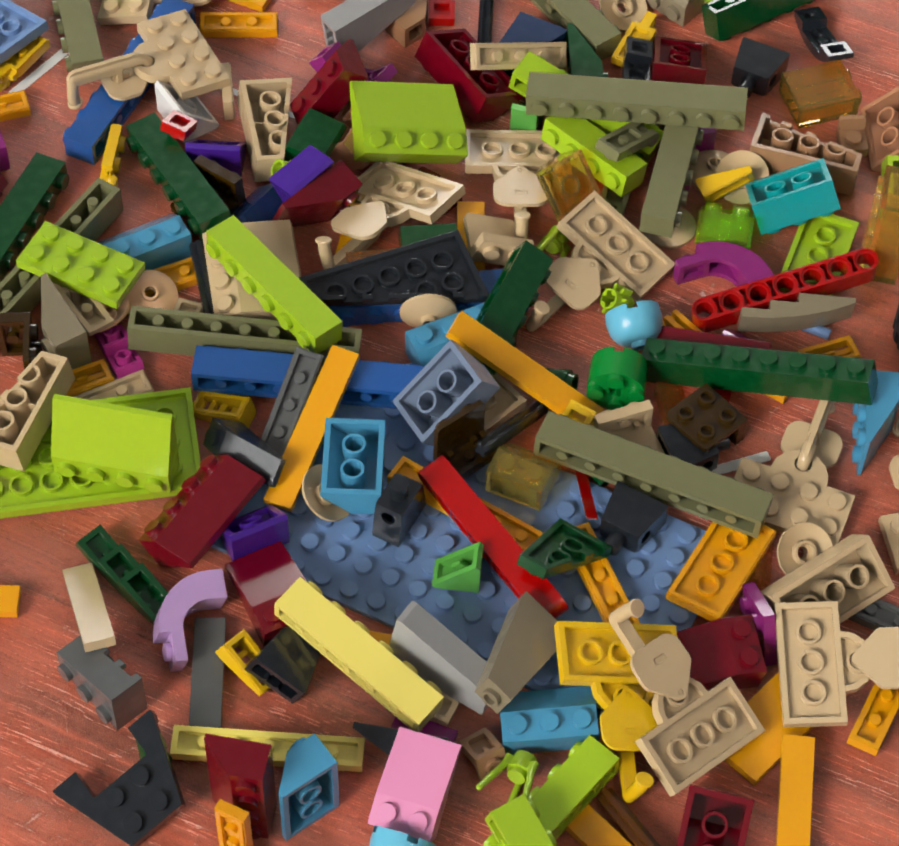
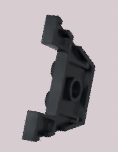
M152 710L147 711L128 727L129 731L146 752V755L99 795L95 796L82 776L76 772L53 790L55 795L130 846L140 845L186 806L174 767L171 766L166 751L165 739L161 735L158 726V717Z

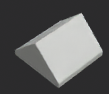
M158 80L154 84L157 110L164 119L173 110H176L198 120L196 130L185 141H182L184 144L217 129L220 125L197 96L181 100L171 84Z

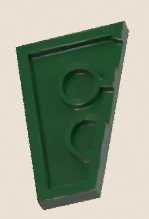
M560 518L520 554L517 565L526 569L530 574L545 579L609 557L613 547Z

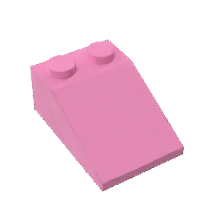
M400 726L378 785L367 824L400 831L416 839L421 838L429 842L434 841L438 833L462 745Z

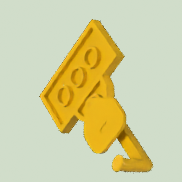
M557 621L554 625L560 685L591 687L594 699L604 709L600 715L602 740L607 747L617 751L620 758L619 772L623 800L626 803H632L654 784V779L649 773L643 771L636 772L634 751H640L635 741L657 726L652 714V707L649 705L653 693L643 689L630 666L631 656L610 623ZM632 624L645 645L662 634L668 633L677 637L676 625Z

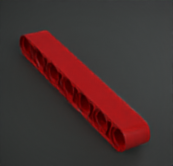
M863 248L699 298L692 305L691 322L702 332H710L738 323L742 307L768 309L770 300L797 302L799 293L830 295L869 283L876 276L879 262L878 255L872 249ZM859 264H868L870 268H862ZM833 272H841V273L844 274V275H843V276H835V275L832 274V273H833ZM814 280L817 284L811 285L805 281ZM787 288L790 292L783 293L779 289ZM760 296L764 300L755 301L752 299V297ZM732 304L735 305L737 308L727 309L725 306ZM705 312L710 316L703 318L698 316V314Z
M443 455L417 472L426 489L472 544L477 542L484 544L483 557L518 599L527 591L555 619L569 609L563 597L547 578L542 579L534 576L526 569L517 565L523 549Z

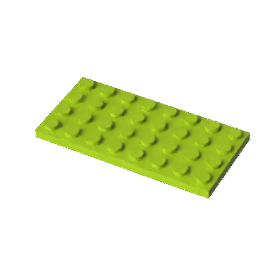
M191 387L93 399L99 402L173 414L179 467L171 493H154L144 488L133 486L126 488L116 483L105 481L93 482L88 478L77 476L65 477L55 473L51 459V422L25 471L0 465V519L176 496L182 489L183 482L198 471L201 463Z

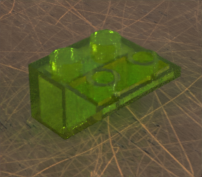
M706 202L705 206L699 205L694 243L722 241L737 244L750 250L755 220L754 213L750 212L749 207L733 205V209L730 210L723 209L722 204L716 202Z

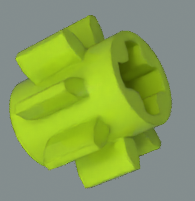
M617 283L614 284L613 289L605 288L599 299L603 307L601 312L606 314L611 309L626 303L628 308L634 307L635 302L631 296L633 291Z

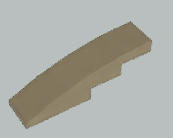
M799 293L797 302L770 300L768 309L742 307L737 331L768 333L797 331L825 326L851 318L856 298Z

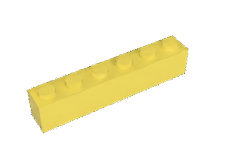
M299 577L275 602L274 614L411 730L420 732L442 707L444 696L441 695V689L432 681L426 682L417 675L418 671L411 663L405 660L402 662L393 655L394 651L387 643L382 640L378 642L369 635L370 631L363 623L351 620L339 603L336 601L330 602L322 595L321 589L312 581L307 583Z

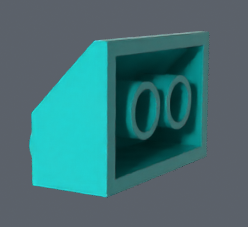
M824 158L745 184L761 235L776 233L790 225H801L809 219L818 216H829L836 210L841 209Z

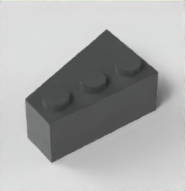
M79 636L56 652L59 661L57 670L67 682L73 681L77 686L76 690L79 696L86 703L91 701L95 705L97 715L105 724L110 722L118 731L148 708L142 677L137 673L132 677L123 670L127 667L121 659L115 662L108 655L110 651L107 647L85 652L81 636Z

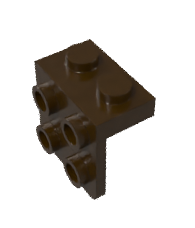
M202 155L194 160L195 166L227 206L230 214L246 201L243 180L238 173L231 172L220 166L215 160H210ZM172 202L170 205L171 211L178 215L174 202Z
M10 311L0 313V348L2 356H23L24 369L42 351L41 340H38V324L32 323L30 312Z
M707 383L671 408L666 416V419L703 452H709L727 437H729V440L734 445L738 444L744 439L748 420Z
M481 400L465 405L454 416L441 420L434 429L433 461L443 455L463 479L502 455L501 447L487 457H481L480 453L475 452L477 442L488 434L484 430L485 404Z

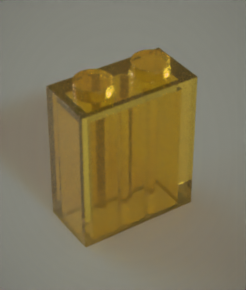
M841 60L782 73L779 92L798 129L838 120L842 115H857L859 105L862 103V94L860 89L855 87L850 71L845 68Z

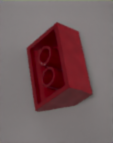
M348 39L341 45L298 96L294 98L290 107L297 124H300L309 108L334 118L350 100L349 82L367 81L369 77L354 40Z

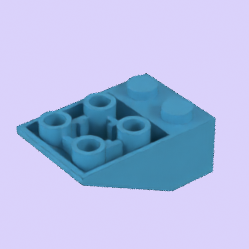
M876 370L878 385L872 405L856 403L852 405V415H857V421L853 422L852 438L856 439V445H853L852 463H857V475L863 473L892 430L899 407V372Z

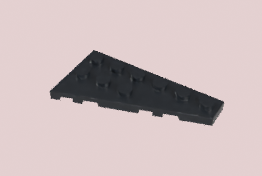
M458 230L299 277L327 306L403 304L409 298L422 294L443 295L454 303L485 302L489 296Z

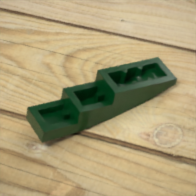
M100 524L77 541L76 547L90 563L92 562L98 572L139 613L154 625L156 615L168 594L167 590L143 563L139 564L122 544L118 545Z

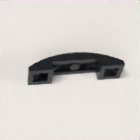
M819 7L794 10V17L800 34L815 58L822 62H830L854 57V52L845 41L838 42L827 28V17Z
M627 36L622 67L623 79L650 80L653 41Z

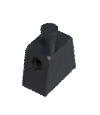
M743 37L735 61L731 83L736 87L748 88L747 98L751 96L752 92L766 96L787 72L790 53Z
M672 424L661 425L657 428L656 437L666 455L676 456L685 462L696 466H703L710 471L717 468L719 451L730 448V440L727 437L709 452H703Z
M394 474L376 502L372 530L373 536L397 547L401 545L426 506L424 488L421 483L402 474Z
M618 481L606 506L600 525V534L606 538L604 542L613 547L610 555H618L622 547L632 552H638L664 526L669 506Z
M284 627L248 663L245 670L293 704L307 691L320 652L289 627Z

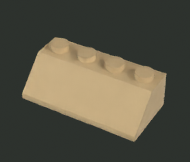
M851 534L760 592L773 612L775 603L838 601L839 621L842 623L894 590L895 586L870 536Z

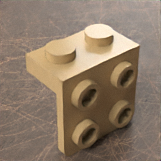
M467 213L464 217L468 251L473 261L505 266L513 250L527 240L534 245L531 239L515 237L513 220Z
M649 399L642 402H631L624 407L604 410L594 415L593 426L597 429L622 436L626 440L649 446L653 450L664 453L651 426L654 408Z

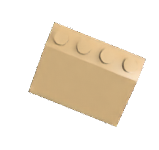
M290 219L242 223L298 278L301 277L293 226ZM206 232L202 233L214 314L278 320L271 312H266L260 302L252 294H248L242 287V284L234 276H230L217 259L210 257L206 250Z

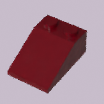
M660 36L655 37L650 81L705 84L707 44Z
M341 159L282 203L271 221L290 219L293 227L328 222L343 209L351 207L350 205L359 198L357 193L363 183Z
M281 541L225 564V568L263 646L281 629L289 627L274 614L275 602L299 577L307 582Z
M752 615L720 618L677 631L678 639L691 657L690 677L700 682L707 691L729 677L732 678L738 689L758 687L767 673Z
M690 784L676 846H745L755 800Z

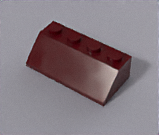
M465 28L426 31L414 57L437 81V84H453L460 108L473 123L493 121L512 107V103H516L523 98L522 95L509 88L511 78L503 70H471L470 43L478 42Z
M211 454L201 461L198 471L183 482L180 492L165 503L163 512L157 519L151 521L145 527V533L138 541L160 566L193 568L266 480L263 476L229 455Z
M205 733L204 743L212 799L216 804L219 799H222L250 813L252 839H259L260 837L268 839L277 805L271 744Z

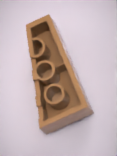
M762 112L750 145V151L756 153L765 161L769 170V176L824 158L835 191L852 196L863 154L832 141L824 143L817 138L816 134L809 131L806 134L792 129V124L785 121L779 124L770 120L771 115Z

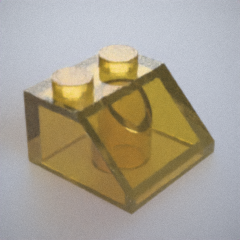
M581 149L562 153L544 163L535 173L558 222L594 190L603 197Z
M508 442L497 449L486 470L485 490L540 511L563 465L533 454V451Z

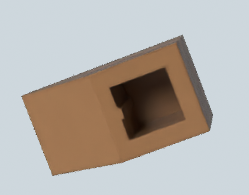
M416 0L415 4L385 29L404 48L424 37L428 0Z

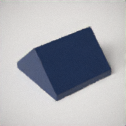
M272 184L257 187L246 198V201L230 215H234L241 223L271 221L283 202Z

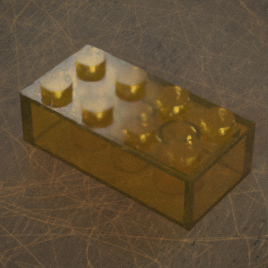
M887 165L884 176H878L875 192L879 193V195H873L872 212H869L866 225L868 229L864 231L862 246L863 248L875 251L879 258L876 276L872 281L895 285L899 271V167ZM859 264L862 268H870L868 264Z

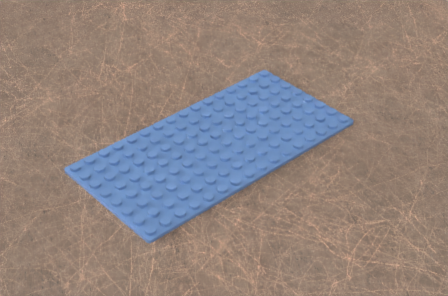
M339 405L334 418L385 420L386 441L383 491L389 484L387 482V475L402 456L411 459L423 467L433 462L434 446L420 441L398 409ZM324 441L313 466L323 463ZM504 445L501 446L502 455L464 479L478 497L544 533L561 518L574 526L589 522L596 537L603 542L606 540L600 534V525L613 492L589 481L598 519H587L575 475ZM264 483L235 518L269 505L264 503L263 500L269 485ZM302 491L292 513L277 508L286 513L288 518L290 542L284 544V547L307 582L312 581L321 589L322 595L326 599L336 601L341 606L393 629L396 619L413 600L487 662L508 610L518 598L484 557L479 593L437 589L432 586L435 560L472 545L451 517L426 504L401 545L397 547L372 535L374 514L350 513L340 521H326L316 516L309 509L303 498ZM667 514L664 526L638 552H632L622 547L618 555H609L607 557L629 602L633 599H640L644 603V613L638 618L641 624L676 625L677 631L693 626L698 615L666 600V593L704 536L706 530ZM219 537L211 547L228 554ZM576 568L547 578L563 597L569 608L556 619L557 621L603 622ZM557 651L524 686V688L531 691L578 687L560 685ZM596 701L597 718L600 721V715L604 709Z

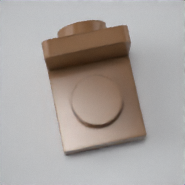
M842 115L839 117L836 130L837 143L863 154L862 157H867L869 150L865 134L866 115Z
M486 727L458 741L462 745L461 751L475 766L480 781L502 762L506 755L504 746ZM507 767L502 772H500L496 777L506 773Z

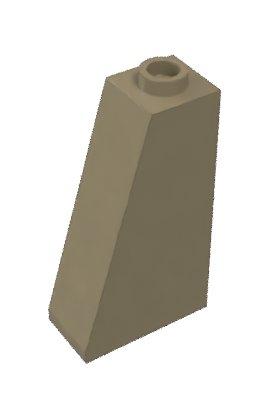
M527 591L508 610L474 691L497 714L556 652L554 625L557 620Z

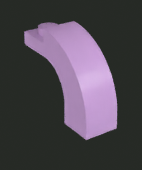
M223 569L205 570L191 574L179 581L166 595L154 621L153 644L163 643V659L169 663L170 672L182 671L188 661L183 629L184 619L196 611L221 609L226 601L227 592Z

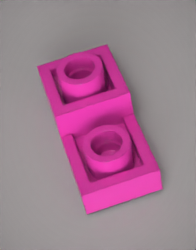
M121 324L95 334L98 345L117 379L142 369L145 370L143 361L135 350L128 349V334Z

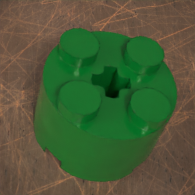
M606 347L594 353L590 363L586 391L589 399L607 408V410L621 408L631 402L644 401L648 373L647 361L643 355L633 349L624 347L623 352L614 351L615 347Z

